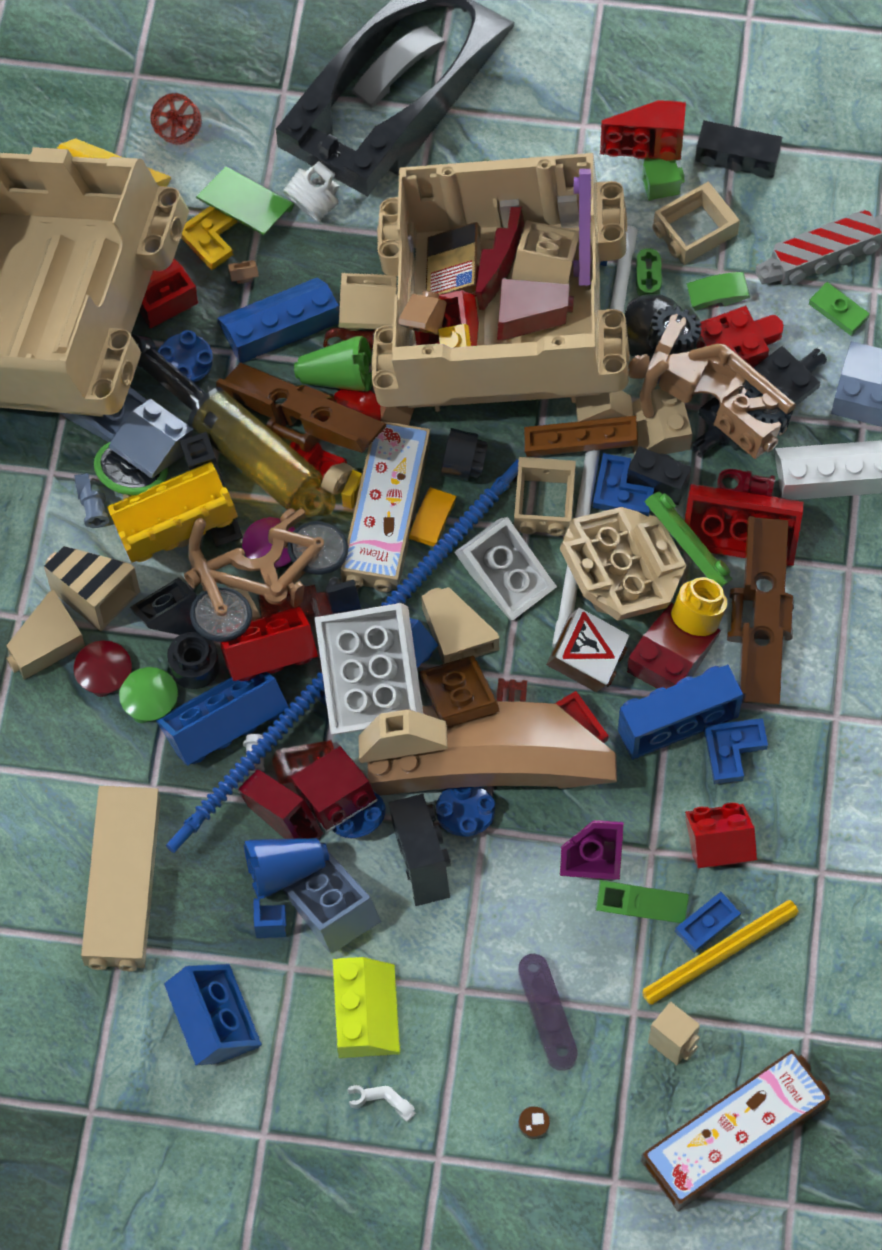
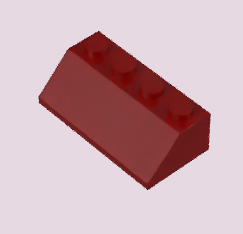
M691 484L685 522L711 553L745 558L748 517L788 520L786 565L794 566L804 502Z

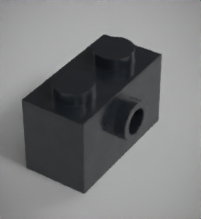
M639 446L628 468L627 483L654 488V493L659 491L662 495L665 493L676 505H679L689 484L692 467L675 461L667 454H658Z

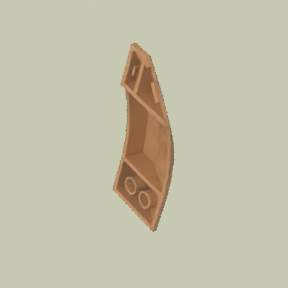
M498 702L499 712L447 727V749L368 762V780L372 789L379 796L434 789L480 786H553L561 789L617 782L616 753L557 704ZM432 705L422 706L423 714L438 719Z

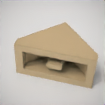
M622 390L600 393L598 396L576 397L577 422L633 416L631 395Z

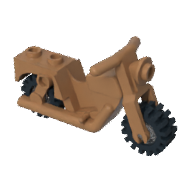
M666 306L665 310L661 308L658 310V313L655 312L647 336L651 348L656 347L651 361L650 357L644 354L642 356H635L628 364L630 378H644L639 395L643 415L646 418H651L654 415L651 394L658 381L659 387L684 403H689L694 394H712L720 402L714 426L716 425L754 459L765 451L770 452L778 443L777 436H781L786 431L796 406L792 398H788L789 394L786 391L782 393V388L778 386L776 388L725 344L719 343L696 349L701 334V323L699 320L696 321L697 316L694 313L691 316L688 315L690 310L685 308L684 312H682L679 306H676L675 310H672L671 306ZM746 380L753 385L749 391L744 388Z

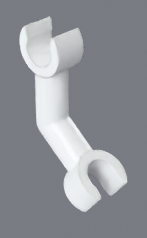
M353 1085L348 1088L349 1094H361L359 1100L349 1102L352 1108H360L366 1101L385 1099L406 1122L416 1114L413 1111L415 1108L407 1100L402 1099L389 1086L363 1089L361 1086Z

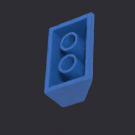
M230 964L185 966L164 983L196 1066L219 1064L257 1049L262 1045Z

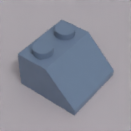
M149 399L131 412L110 442L109 448L150 478H153L184 456L180 440L192 437L193 428L152 399Z

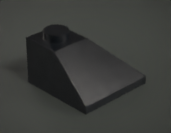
M179 577L130 606L132 612L148 629L176 635L197 632L190 619L191 606L197 595ZM200 602L197 607L196 618L199 625L204 629L205 625L211 621Z

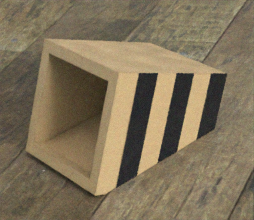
M63 546L58 552L52 553L44 565L50 590H54L61 600L99 631H102L140 593L135 567L123 561Z

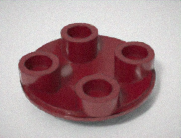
M101 640L88 644L78 653L74 661V675L77 682L82 688L94 693L98 697H105L109 693L120 689L124 681L132 673V663L128 652L121 645L112 641Z

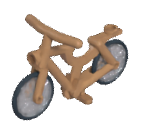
M290 508L282 514L280 518L281 523L269 530L268 541L272 544V548L265 556L250 559L244 556L245 552L242 548H236L207 561L200 548L206 522L202 518L196 519L189 539L188 557L192 569L184 573V577L192 588L201 583L204 592L198 595L192 603L190 610L192 625L200 635L216 642L234 640L243 635L250 626L252 609L247 599L234 589L217 587L216 583L263 595L269 603L275 605L283 603L287 598V592H289L291 595L290 604L294 608L300 606L303 602L304 585L297 581L305 572L314 575H324L342 566L348 555V543L344 534L337 527L321 521L305 523L293 532L288 531L289 528L305 518V511L302 508L297 512ZM284 548H287L293 564L278 579L274 564L280 559ZM228 564L241 570H260L265 584L216 570Z

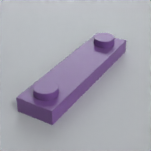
M579 169V177H574V194H579V260H573V277H579V285H590L591 169Z

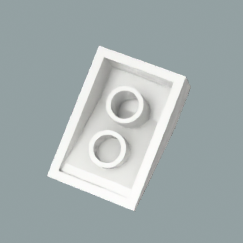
M508 517L498 519L454 552L473 579L511 621L557 587Z

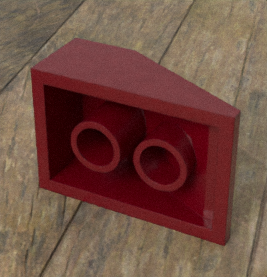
M670 603L633 650L628 659L627 672L656 689L661 687L667 689L675 686L681 679L694 675L721 633V630L718 628L716 632L708 636H696L683 631L672 619L671 611L674 604Z

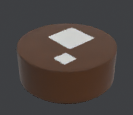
M531 1106L522 1111L519 1116V1129L525 1137L539 1139L548 1132L550 1119L544 1109Z

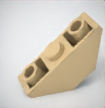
M410 709L379 714L359 735L360 763L447 749L446 722Z

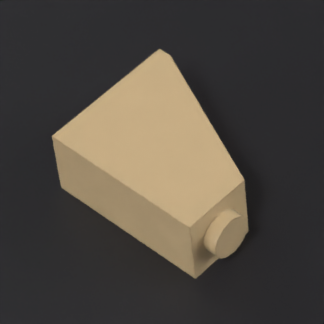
M434 588L425 595H422V610L432 636L438 643L437 649L443 664L472 655L476 658L499 650L498 633L451 588Z
M54 590L48 592L6 645L10 655L6 660L14 673L19 671L25 680L85 646L80 630Z

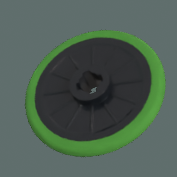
M110 442L100 448L95 456L94 470L99 480L111 490L121 494H141L151 487L164 482L167 477L168 467L155 477L150 478L109 448Z

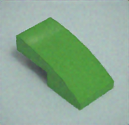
M743 272L719 274L686 283L691 304L695 311L720 302L725 307L750 298Z

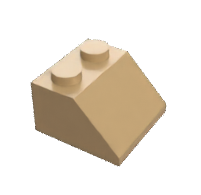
M661 388L655 389L651 394L654 415L651 418H646L643 415L640 398L632 403L633 416L636 415L638 421V446H632L634 455L639 446L658 454L690 450L692 430L684 402Z

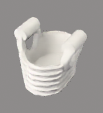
M318 161L307 171L299 168L295 176L292 177V180L289 181V184L286 185V188L283 189V193L313 220L320 222L338 204L335 192L338 190L339 185L332 180L335 173ZM316 172L319 177L311 181L312 174ZM318 183L322 185L320 187H315Z

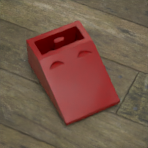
M657 100L602 120L600 154L611 157L629 156L638 159L681 160L686 102Z
M175 258L168 268L160 271L153 270L139 309L140 314L150 329L198 304L196 286Z

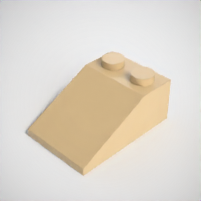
M527 220L517 249L512 279L569 284L573 260L575 259L579 242V231Z

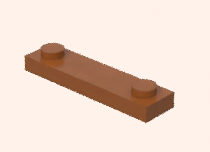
M635 415L524 427L525 453L527 457L638 446L637 417Z

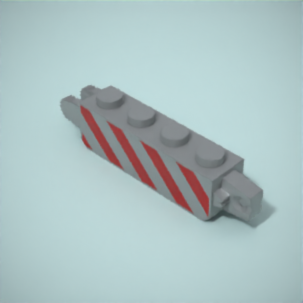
M861 210L776 243L772 257L756 266V275L762 285L780 281L782 286L789 283H798L805 277L815 273H824L830 267L840 263L847 264L855 257L863 254L870 255L881 247L882 214L874 217L872 212Z

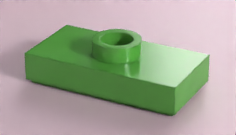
M828 282L809 299L811 307L851 336L867 321L870 315L869 312Z

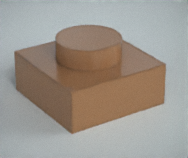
M255 260L228 265L231 281H237V283L242 284L253 281V277H259Z

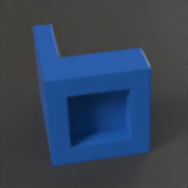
M260 898L253 899L256 938L286 937L285 905L261 906Z

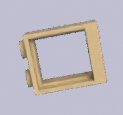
M708 181L655 211L652 227L656 236L660 239L663 238L667 243L671 255L674 258H678L683 265H686L737 236L740 220ZM702 206L719 228L686 246L670 226V223Z
M519 457L514 527L517 531L524 534L543 532L553 536H562L566 533L568 525L572 520L576 461ZM525 481L567 483L565 517L523 515Z

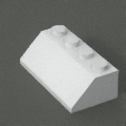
M882 440L775 448L774 450L781 498L801 500L882 493Z

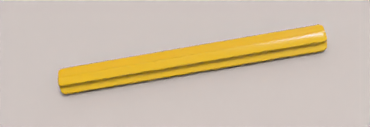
M787 900L647 986L642 992L644 999L650 1005L656 1003L794 918L798 914L796 905L792 900Z

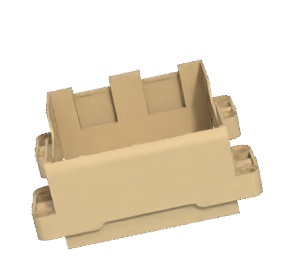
M34 147L31 155L0 153V408L102 417L103 414L112 415L122 409L141 354L140 348L132 338L131 333L153 270H164L171 265L189 215L188 206L179 191L173 187L158 186L142 159L73 157L68 149Z

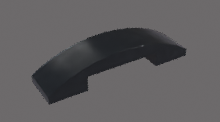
M207 432L180 440L189 470L212 462L224 488L225 484ZM237 518L232 519L233 521L225 527L218 528L216 526L210 529L216 547L243 538Z

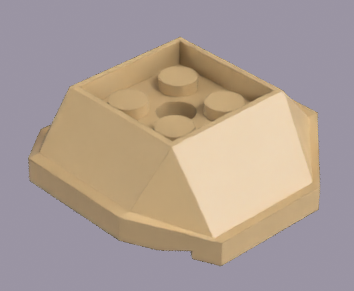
M624 507L573 518L568 525L559 548L583 596L593 604L597 612L609 614L617 621L667 608L686 568V564L669 531L656 516L649 515L648 517Z

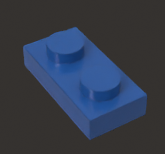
M720 891L675 928V933L695 954L740 918L741 913Z

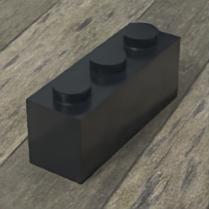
M703 120L696 146L695 162L706 166L714 165L728 168L735 172L752 173L758 177L774 178L783 137Z

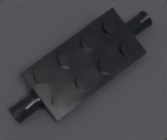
M781 346L753 368L776 388L777 386L782 388V393L786 391L789 394L788 398H792L793 402L798 405L820 388V381L812 372L822 364H825L827 358L823 352L818 355L820 349L815 348L811 353L798 361L786 348ZM746 380L744 388L749 391L753 385ZM716 397L699 408V415L707 422L708 431L691 442V449L694 453L699 451L697 456L700 458L718 444H729L735 451L741 448L716 425L714 426L717 412L720 408V402Z

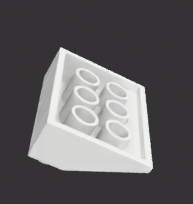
M397 603L315 617L331 735L364 731L379 714L410 709L423 714L408 606Z

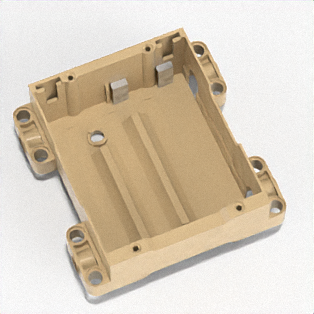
M593 153L399 168L398 197L387 198L380 204L379 225L377 228L378 254L382 271L386 275L398 276L397 295H394L393 325L381 326L374 334L372 383L379 405L383 407L408 406V408L435 406L436 412H439L440 406L567 397H571L572 403H575L576 397L598 396L600 393L618 392L626 388L629 381L628 362L630 361L626 318L622 311L616 309L600 310V261L618 260L626 254L627 213L623 186L616 181L597 182ZM579 169H591L590 285H579V277H573L572 267L569 280V296H574L573 313H567L566 324L503 341L497 340L501 297L500 288L485 310H479L476 297L479 320L477 346L451 348L445 344L416 345L415 331L399 325L398 319L411 295H422V291H426L428 237L478 222L481 227L482 253V249H493L496 228L508 227L511 207H522L524 224L528 220L579 231V194H574V177H579ZM408 235H412L413 245L416 248V261L413 252H410ZM579 242L574 260H579ZM515 260L506 279H512Z

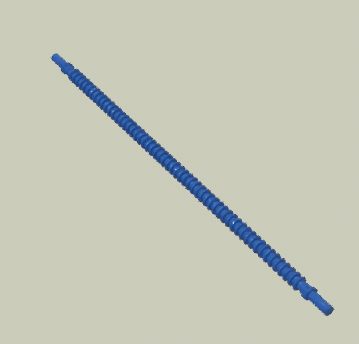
M518 459L501 477L496 478L490 489H485V494L479 496L480 500H475L474 505L469 507L470 511L464 512L465 517H459V522L454 523V528H449V534H444V539L438 541L439 545L433 546L434 551L430 550L428 556L423 557V562H418V568L415 567L412 570L413 574L409 573L407 575L408 579L402 580L403 585H397V591H392V597L388 596L386 598L387 603L382 602L381 606L397 603L405 604V598H411V592L415 593L417 591L416 587L422 586L421 581L427 580L426 575H432V570L437 569V564H442V558L448 557L447 552L451 553L453 551L452 547L458 546L457 541H463V536L468 535V530H473V524H478V519L484 517L483 513H488V508L494 506L493 502L499 501L498 496L509 488V484L518 475ZM321 672L317 673L318 679H312V685L308 684L306 686L307 691L302 690L301 697L297 696L295 698L296 703L291 702V708L284 710L285 715L280 714V720L273 722L274 727H268L269 733L264 732L262 735L263 739H257L258 745L254 744L251 746L252 751H246L247 757H241V763H235L236 769L229 770L230 775L224 776V782H218L219 788L214 787L212 789L213 794H207V800L201 801L202 806H196V812L184 821L183 827L166 844V847L172 853H175L192 833L198 831L205 819L210 820V813L215 814V808L222 806L221 801H227L226 795H232V789H238V782L243 783V777L250 775L249 770H255L254 765L261 763L260 758H266L265 752H271V746H277L276 740H282V734H288L287 728H293V722L299 721L298 716H304V710L310 709L309 704H315V698L321 697L320 692H325L323 674Z

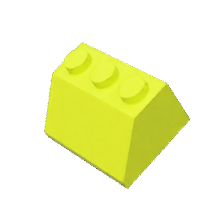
M366 957L333 959L338 1057L350 1058L400 1054L395 965Z

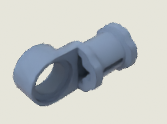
M89 473L74 475L78 500L85 507V526L90 528L105 526L110 521L109 515L105 513L104 508L105 494L91 490Z

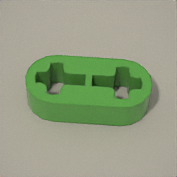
M643 249L638 253L636 260L637 294L639 296L644 294H660L662 285L661 255L655 249ZM646 259H651V269H646ZM646 279H651L652 289H647Z

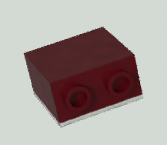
M341 746L291 776L298 795L305 800L312 814L326 832H329L377 801L370 781Z

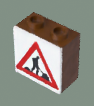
M578 608L568 616L546 665L597 693L603 687H609L616 676L614 668L617 662H620L626 654L627 647L625 644L629 635L587 611Z

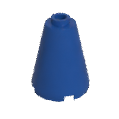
M318 838L244 841L247 868L254 881L252 886L257 899L266 898L325 868V861L329 860L327 846L325 843L320 844Z

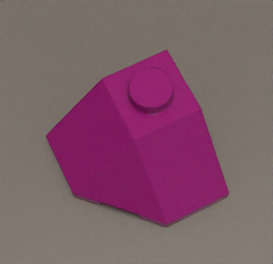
M593 820L561 846L560 876L620 880L624 822Z

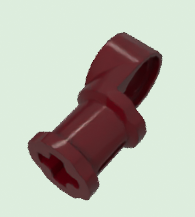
M726 469L719 474L717 488L772 496L775 476L764 477L754 475L752 471L748 470L746 472ZM731 477L737 481L738 486L728 489L723 485L722 480Z

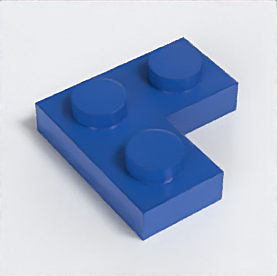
M603 453L593 508L610 510L624 507L649 517L650 508L644 501L654 493V488L627 483V473L631 464V458Z
M763 718L705 725L704 727L714 784L743 781L744 773L740 753L767 750L768 742Z

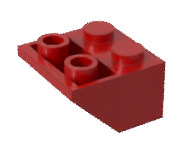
M730 802L722 805V807L709 808L701 806L694 808L693 811L685 812L692 855L697 868L757 860L755 827L744 804Z

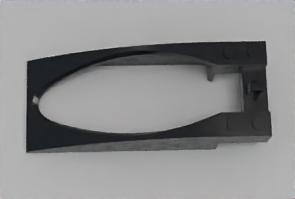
M473 0L390 1L336 54L277 126V147L311 166L320 161L335 173L334 178L368 197L388 170L399 176V168L407 166L514 27V22ZM442 6L461 7V11H467L471 18V26L466 40L452 65L429 91L402 111L375 126L356 151L339 142L333 136L331 107L401 18L419 11Z

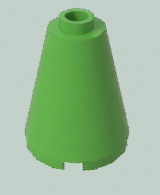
M356 336L299 356L298 362L294 363L295 377L300 379L302 384L361 392L370 391L373 383L372 372H369V363H372L369 342L366 337Z

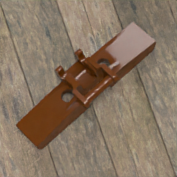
M241 362L224 380L219 378L216 382V388L220 387L225 390L228 397L271 418L265 429L268 436L275 437L278 435L300 445V449L305 452H309L320 440H324L363 453L386 427L384 422L338 404L328 394L304 384L295 386ZM280 398H286V399H287V400H286L284 403H282V404H278V405L274 404V402H275L277 399H280ZM299 419L303 424L305 434L303 435L285 426H292Z
M748 517L744 588H732L729 591V597L732 599L731 630L727 633V641L741 643L739 687L743 693L742 703L780 705L783 636L784 640L787 641L793 639L792 610L794 609V597L785 592L788 520ZM760 579H767L771 582L773 588L764 592L758 589L756 583ZM744 600L753 601L754 621L752 628L749 627V623H743ZM770 639V642L765 646H760L756 644L754 640Z

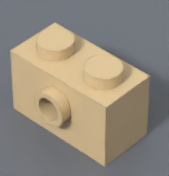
M670 1002L651 1024L648 1043L675 1065H678L682 1059L688 1061L697 1050L698 1046L696 1044L700 1039L698 1036L700 1024Z

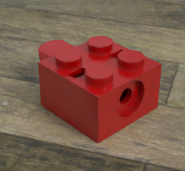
M743 306L701 321V334L696 347L698 349L719 343L725 344L750 366L755 367L768 357L769 349L767 345L782 339L783 321L776 315H769L754 321L747 306Z

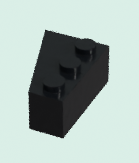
M423 794L389 802L391 821L400 853L403 855L407 868V878L412 884L415 906L450 898L446 867L451 866L447 849L441 850L440 844H443L440 827H434L433 822L436 821L433 805L426 804Z

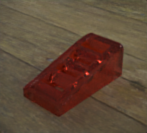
M332 740L277 749L272 762L279 783H291L292 775L310 765L308 755L312 754L313 761L315 762L321 758L319 752L323 751L324 755L334 750ZM297 758H300L302 767L298 766Z

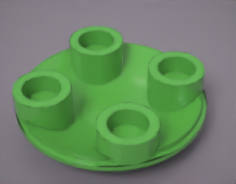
M145 667L132 672L120 688L119 698L124 711L138 723L161 719L177 706V685L167 672L159 668Z

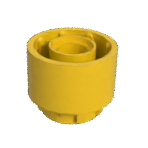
M700 577L693 581H688L679 590L671 611L672 619L680 629L696 636L711 635L716 632L727 608V598L722 587L714 580Z

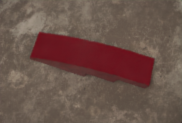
M522 207L510 208L508 227L496 228L493 249H482L476 286L479 310L486 309L500 290L502 279H506L513 266L525 226Z

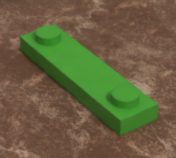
M659 491L644 501L707 578L714 580L721 587H724L732 580V577L729 575L731 572L728 566L722 560L717 561L674 509L675 503L667 494L664 493L662 495Z

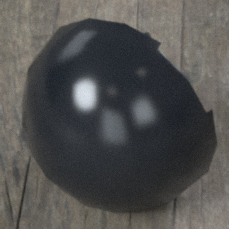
M644 294L632 299L628 303L625 318L629 354L631 356L647 354L651 361L656 347L651 348L647 336L655 312L658 313V310L661 308L665 310L666 306H671L672 310H675V307L679 305L673 299L661 294Z

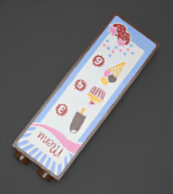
M792 1049L642 1153V1164L677 1212L828 1107L830 1092L821 1080L816 1081L810 1073L811 1067L802 1055L797 1056Z

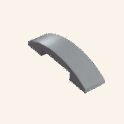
M426 25L413 30L395 42L369 67L353 88V94L371 108L374 107L390 92V85L422 57L428 59L445 44V40Z

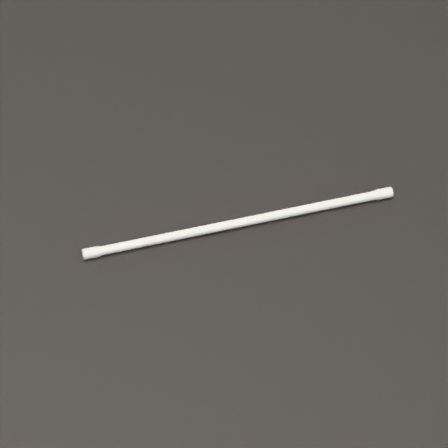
M627 226L626 254L618 259L610 309L622 312L624 310L632 256L635 252L638 234L637 228L633 226ZM600 450L586 451L575 518L590 515ZM568 565L559 616L555 626L553 648L568 616L574 612L578 584Z

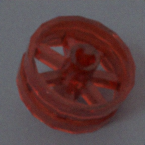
M169 93L159 98L153 105L150 114L153 130L167 143L174 145L186 144L193 140L199 133L202 125V114L198 106L186 95L180 93ZM184 101L177 111L174 102ZM170 105V110L167 113L163 112L165 107ZM191 105L193 114L183 115L188 106ZM160 116L165 117L168 121L159 126ZM193 120L191 127L188 129L186 127V121ZM172 126L170 137L165 136L162 131ZM178 129L185 131L184 134L176 137Z

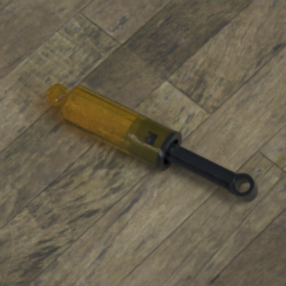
M131 334L141 351L137 366L142 367L192 410L188 419V425L196 433L207 432L211 445L286 510L293 508L297 511L302 508L307 516H326L334 510L336 501L334 494L320 488L322 473L225 390L219 387L205 393L156 351L155 343L151 338ZM316 496H318L320 500L318 508H316L314 505V499Z

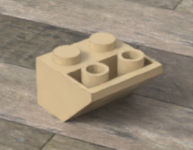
M342 273L339 328H346L351 331L360 330L361 328L374 329L376 331L381 326L393 325L397 276Z

